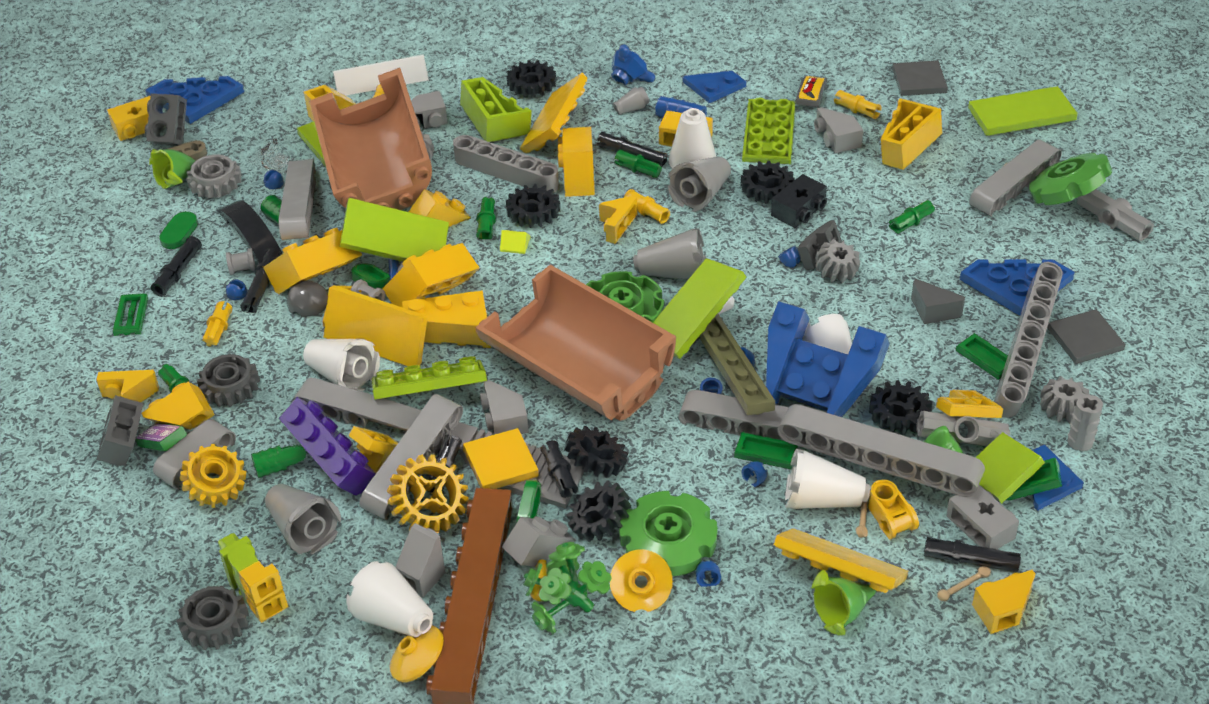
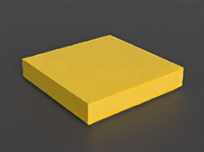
M518 428L463 443V451L480 488L497 489L539 476V469Z

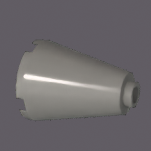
M720 156L678 164L668 175V178H670L668 191L673 201L680 207H683L685 204L694 208L692 212L705 208L731 174L730 164L725 158Z
M691 229L639 249L637 255L633 257L635 270L640 271V274L645 276L688 280L706 259V255H703L702 247H704V241L700 229Z
M277 484L267 492L265 505L292 550L298 554L311 550L310 554H314L336 538L338 531L335 529L338 521L341 523V515L338 507L332 501L286 484Z

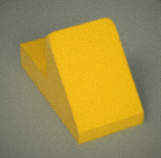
M628 196L599 204V220L605 222L604 232H606L607 242L616 244L638 215L636 196Z
M154 369L98 372L96 379L102 397L114 399L116 395L142 402L159 390Z
M354 426L349 434V437L358 443L356 447L368 459L367 464L375 473L378 472L398 444L389 435Z

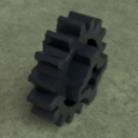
M527 60V63L519 62V66L512 65V70L507 71L506 79L509 91H515V95L522 93L524 98L528 95L536 98V94L544 96V91L551 92L552 87H556V71H554L553 66L548 67V62L541 64L540 60L535 61V63Z
M758 161L757 166L750 164L749 170L744 169L743 175H741L740 186H742V193H747V198L755 197V202L762 199L765 204H768L769 200H772L775 195L795 180L793 177L794 173L793 171H788V166L780 167V162L772 164L771 161H767L766 164H762Z
M534 184L532 188L524 185V189L516 188L515 194H508L509 199L506 200L507 217H511L512 223L519 221V226L521 227L525 224H529V228H532L534 224L543 227V222L550 224L552 223L551 218H558L560 201L559 195L555 194L554 189L547 191V186L545 185L541 188H537V184Z
M896 380L895 385L892 386L890 383L885 382L884 389L877 386L875 394L871 393L869 413L873 414V422L880 421L879 428L883 429L888 426L890 427V432L894 433L896 429H899L902 435H905L906 429H910L913 433L917 432V421L921 411L932 412L933 402L928 400V392L921 393V386L912 388L911 382L908 381L906 385H901L900 381Z
M583 426L582 430L576 427L573 432H570L564 451L569 452L567 458L575 460V467L582 466L585 473L593 471L595 477H598L600 473L606 478H609L611 474L618 476L619 472H622L628 456V452L623 451L625 445L617 443L619 438H611L608 431L601 430L599 432L597 427H594L593 430H590L587 426Z
M607 480L603 486L596 482L593 489L587 486L584 494L576 495L578 502L569 505L572 512L567 514V518L570 520L568 525L579 539L585 537L588 542H591L594 536H596L601 541L605 533L612 536L615 527L621 528L623 526L620 522L621 519L629 517L626 510L631 508V504L628 501L630 497L617 482L612 485Z

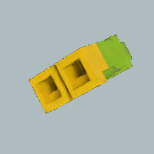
M231 533L218 541L219 553L229 585L233 589L238 588L239 594L243 596L245 603L261 623L288 608L278 570L273 564L265 568L263 567L247 535L239 539L235 533Z

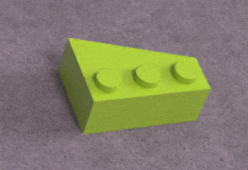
M484 77L461 81L460 105L484 141H498L520 137L529 133L532 110L527 107L523 109L518 106L516 99L513 97L508 99L502 95V90Z

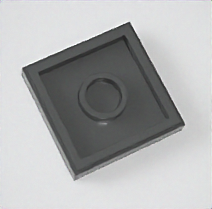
M939 60L893 63L892 70L900 96L947 93L948 87Z
M1097 309L1049 322L1047 329L1075 364L1125 349L1126 344Z

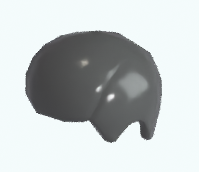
M300 281L290 289L287 297L288 310L291 314L297 312L301 317L318 315L326 309L328 293L323 286L314 281Z

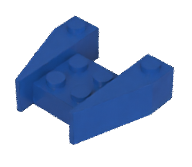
M778 301L768 327L766 387L774 398L775 405H778L780 397H784L826 411L829 414L843 417L880 371L890 345L887 335L858 326L849 353H841L803 341L802 339L810 320L807 312L803 308Z

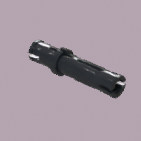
M602 131L597 138V141H600L597 142V146L614 151L615 154L619 150H623L636 156L642 155L644 159L657 163L661 167L668 160L667 153L633 143L623 136L619 138Z
M188 237L172 260L161 268L159 277L150 287L155 295L165 296L173 283L180 280L182 271L202 247V243L197 237Z
M268 248L265 251L262 262L255 268L256 275L240 305L243 312H245L248 305H251L248 312H257L260 301L270 282L263 267L281 255L277 251L273 258L274 248Z
M928 536L926 537L923 555L950 560L951 564L958 565V562L969 563L1014 573L1019 571L1021 553L962 543V540L958 539L946 541Z

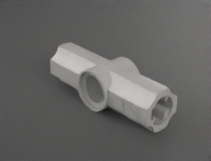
M1096 189L1084 196L1078 197L1077 204L1097 215L1099 222H1104L1110 226V229L1117 227L1140 241L1146 239L1153 231L1154 223L1134 212L1131 204L1124 198L1114 200Z
M921 411L917 421L918 436L928 437L938 427L946 426L951 436L959 444L966 443L987 447L1002 432L1010 436L1009 424L975 419L970 416H948L947 414ZM961 422L968 428L965 438L960 435L958 430Z

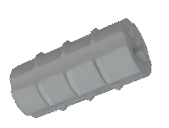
M1084 394L1077 398L1067 440L1069 446L1075 450L1088 451L1093 447L1103 408V402L1097 396Z

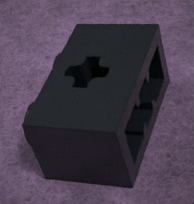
M802 174L772 198L771 216L793 228H796L801 223H807L813 213L817 210H823L826 206L827 186Z

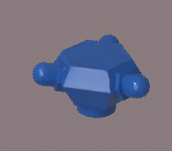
M623 44L619 47V50H616L612 59L613 72L611 74L615 81L627 85L629 81L644 80L653 82L655 80V74L647 70V63L637 53L629 50L627 45Z

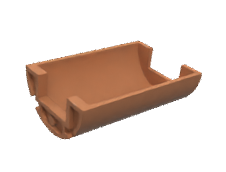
M401 68L378 75L384 94L340 110L332 93L310 100L326 169L336 200L345 208L349 198L398 210L412 206L430 183L432 165Z
M552 265L547 266L532 279L535 299L523 307L512 319L501 326L499 314L494 311L475 327L479 338L486 344L610 420L616 418L619 421L629 418L653 397L664 380L660 375L663 373L665 365H671L676 346L675 335Z

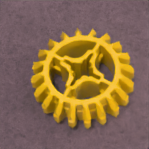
M422 454L416 458V461L409 458L405 462L406 466H398L396 469L397 474H393L390 478L394 485H390L387 488V492L394 496L390 497L387 502L389 505L397 506L391 512L393 516L402 515L399 525H404L408 521L411 523L409 531L414 523L424 528H430L438 534L440 528L446 532L451 528L450 523L456 525L460 521L458 515H463L466 511L462 504H466L469 497L462 494L467 491L468 485L459 484L464 478V474L455 476L453 473L456 470V465H451L450 468L446 467V458H442L437 463L435 454L430 455L426 461ZM428 474L436 477V479L430 481L417 475ZM406 484L410 486L409 490L414 495V503L412 505L409 503L406 495ZM443 485L446 486L449 493V505L446 503L447 499L442 494ZM435 487L436 489L431 493V497L429 499L426 498L421 503L420 500L424 497L425 492ZM421 509H429L433 513L437 512L440 515L428 516L419 513Z

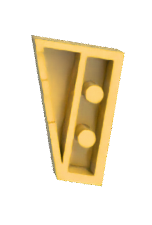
M899 98L898 107L893 111L892 120L888 122L881 137L882 164L904 170L942 134L941 108Z
M591 127L562 128V136L558 137L559 168H564L565 197L595 195Z
M338 227L325 232V237L320 239L315 235L304 240V245L298 247L297 243L283 248V254L263 268L274 291L280 294L300 281L324 275L361 257L362 253L339 247L342 230L339 231Z
M463 243L454 246L447 244L438 251L431 249L422 256L416 257V255L407 258L402 263L403 267L386 284L383 290L392 304L403 307L402 301L426 298L425 296L435 292L441 295L466 282L479 269V266Z
M483 290L402 301L403 308L428 316L424 342L437 344L446 342L457 343L459 346H466L468 344L491 348L490 345L479 338L475 328L482 320L487 318Z

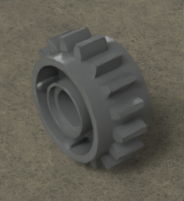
M225 354L213 358L205 364L202 371H199L200 379H197L198 387L201 389L209 404L214 402L217 404V407L221 405L232 407L234 404H242L247 398L253 397L252 392L259 389L257 383L260 382L255 363L250 364L249 358L245 359L235 354Z
M221 585L208 586L195 591L188 599L184 600L183 608L178 610L180 618L177 619V624L183 640H189L191 647L200 645L202 650L205 651L208 647H215L218 650L220 646L226 643L231 645L232 640L236 636H242L241 628L248 626L246 617L249 616L243 596H237L235 589L229 590Z

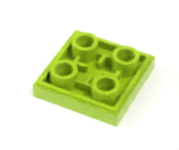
M1003 432L975 457L985 466V471L979 485L984 490L990 492L1001 504L1045 463L1040 455Z

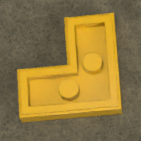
M952 389L950 390L949 397L937 398L936 408L948 416L1002 418V406L975 390Z

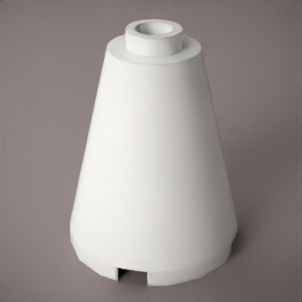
M691 108L681 114L668 160L672 169L681 163L716 157L706 116L698 109Z
M839 314L823 315L818 318L819 323L813 326L808 323L803 341L841 353H849L852 340L848 324L843 316Z
M313 339L306 345L303 353L305 363L332 383L362 392L365 389L361 387L369 379L372 381L371 378L376 376L380 367L379 353L373 348L375 345L365 339Z
M795 450L790 464L793 465L791 474H788L785 500L788 499L786 508L860 507L862 502L868 501L870 484H866L865 477L805 450Z
M371 562L353 578L350 585L354 588L351 596L347 594L346 603L348 611L358 620L412 637H418L431 628L433 620L432 610L397 568L389 562Z

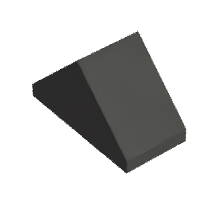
M915 278L911 300L924 324L961 318L965 303L964 296Z

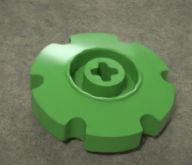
M1085 153L1057 162L1040 172L1036 179L1029 184V190L1034 202L1037 204L1056 205L1084 196L1106 182L1105 178L1112 174V167L1105 154Z
M616 271L601 275V280H591L586 284L652 323L664 310L662 289L654 280L645 275L635 277L629 271Z
M659 491L642 496L636 500L635 509L626 510L629 517L620 521L623 525L619 528L620 545L626 547V553L639 549L655 552L667 562L672 576L685 575L695 571L701 563V558L711 557L716 549L717 521L710 519V508L703 501L687 493H682L680 496H672L669 491Z

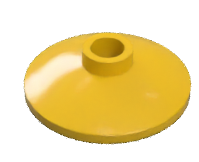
M643 549L630 551L621 556L612 568L611 592L616 601L629 611L636 612L640 609L647 612L653 611L664 604L671 593L673 583L671 570L667 562L655 552ZM639 576L647 578V585L643 588H639L635 584V580Z
M431 625V628L426 633L418 637L407 635L403 638L390 662L392 677L399 682L405 683L413 681L426 673L441 653L443 647L442 632L437 627Z

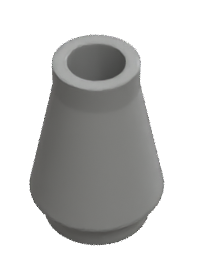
M634 87L619 100L613 102V107L621 115L644 109L645 105L649 104V98L643 87Z

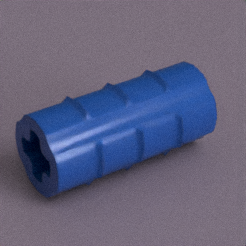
M660 96L656 103L655 114L663 118L666 111L683 113L688 109L695 108L707 116V108L695 102L690 103L685 100L674 99V97Z

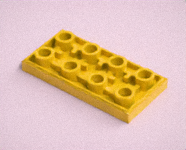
M580 73L551 93L519 148L523 153H529L532 150L539 151L546 144V141L549 139L554 141L562 133L560 128L570 119L568 114L577 106L576 100L585 92L584 85L588 78L583 73Z
M333 285L329 287L323 338L365 339L375 345L373 346L374 350L382 358L406 366L421 365L428 316Z
M794 528L777 534L774 542L775 547L782 549L781 554L788 558L799 559L801 556L811 560L810 565L821 570H828L829 567L841 571L840 576L842 578L855 582L858 579L870 582V588L883 593H888V590H893L905 582L909 572L906 569Z

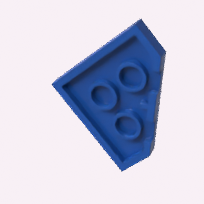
M219 76V80L206 81L205 77L187 78L186 82L174 83L173 79H165L146 89L145 92L147 97L154 93L179 95L187 99L185 121L191 124L244 93L243 84L229 76ZM168 103L165 104V105L163 106V108H165L166 110H168V109H169V104H168Z
M977 259L961 271L960 280L1020 316L1030 283L1042 263L1052 262L1061 268L1063 274L1058 291L1073 280L1075 272L1053 259H1042L1041 263H1027L1026 259H1004V263H989L988 259Z

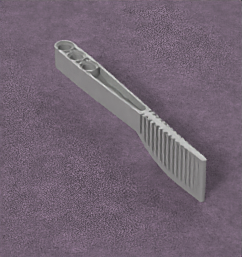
M307 378L292 399L293 402L299 397L307 403L312 400L323 409L322 414L324 416L335 418L338 422L343 418L345 424H349V422L355 424L360 417L361 420L357 425L363 426L362 428L366 426L368 421L407 431L422 411L384 398L374 400V395L316 378ZM459 422L450 434V439L454 435L462 440L459 455L470 466L463 451V443L491 436L492 432L488 431L486 434L483 429L478 431L477 427ZM526 443L539 469V476L528 480H537L541 483L540 501L566 508L571 497L563 498L560 496L555 480L547 472L548 464L540 447L536 448V446H529ZM563 455L564 459L569 461L571 465L570 473L575 484L578 485L584 474V469H582V466L575 467V460L568 459L566 455ZM527 480L500 488L511 490L512 493L522 496Z

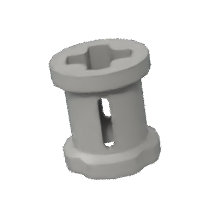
M252 248L242 253H226L230 275L249 269L255 271L256 267Z
M364 280L356 281L351 288V291L385 301V291L381 288L374 289L368 286V283Z

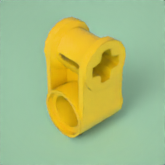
M882 479L872 484L868 508L889 540L895 538L897 533L907 529L911 531L918 529L919 520L914 508L908 504L893 482Z

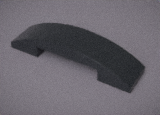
M238 200L217 209L226 223H230L245 241L248 249L252 248L254 258L258 263L262 262L265 251L268 248L275 249L272 255L273 258L277 251L281 255L283 254L266 224L245 201Z

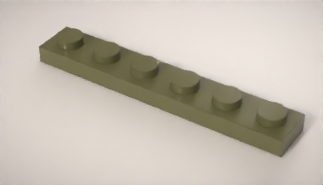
M717 314L708 324L706 330L699 335L700 340L747 415H759L764 412L775 411L774 398L720 315Z

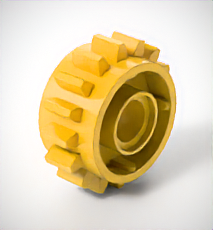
M211 444V447L206 448L200 446L199 451L196 453H189V461L182 462L183 471L180 472V481H184L182 483V490L189 491V499H196L199 501L200 506L207 504L215 508L218 503L226 506L229 498L236 500L238 498V491H243L245 482L243 480H246V471L242 470L244 468V461H238L237 452L231 453L227 450V446L222 448L216 447L215 444ZM216 473L220 477L213 479L209 478L207 474Z

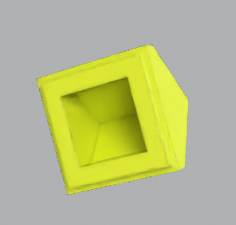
M502 230L500 252L525 254L530 235L527 232Z

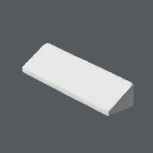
M424 55L333 71L336 90L345 96L376 90V87L380 85L378 75L397 68H401L405 84L427 81L428 74Z

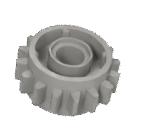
M224 155L204 156L193 163L191 171H187V182L192 193H198L199 197L203 196L208 199L220 198L230 194V192L238 188L237 183L242 182L240 166H237L236 161H232Z

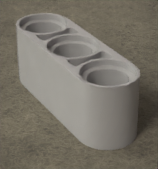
M208 419L162 454L154 464L153 473L178 490L180 489L179 486L184 482L180 481V472L183 471L182 462L189 461L190 452L196 453L199 451L200 446L206 448L211 447V444L221 448L223 446H233L236 441V435L217 421Z

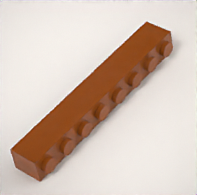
M476 488L473 500H468L467 517H469L468 523H463L461 534L462 541H464L463 547L458 546L456 553L458 569L457 571H452L450 586L453 591L452 595L447 596L445 600V615H447L446 622L441 621L439 627L443 634V647L439 657L433 664V667H435L434 675H429L427 679L426 691L427 695H431L433 704L474 703L504 555L502 546L508 536L513 511L511 490Z

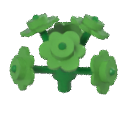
M565 542L558 545L556 552L549 555V559L552 561L546 565L548 570L547 576H544L542 579L538 577L543 564H538L536 570L530 568L528 573L524 574L525 581L523 585L528 587L525 596H529L533 587L537 584L542 586L539 592L540 599L545 602L550 601L551 604L556 605L547 611L542 604L539 605L535 601L531 604L534 610L532 619L540 630L545 629L547 632L554 634L556 629L552 616L569 604L572 607L579 606L586 613L590 612L594 607V603L587 597V590L591 593L597 591L600 594H606L610 590L609 582L612 580V576L606 571L605 565L600 561L593 563L589 561L584 562L582 570L577 576L576 571L580 567L577 557L581 555V552L585 551V547L580 546V544Z

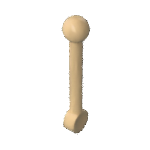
M862 502L860 524L856 527V533L859 538L868 536V531L865 527L867 502Z
M981 566L975 575L948 590H940L937 594L938 599L947 601L950 595L982 577H989L991 574L990 568Z

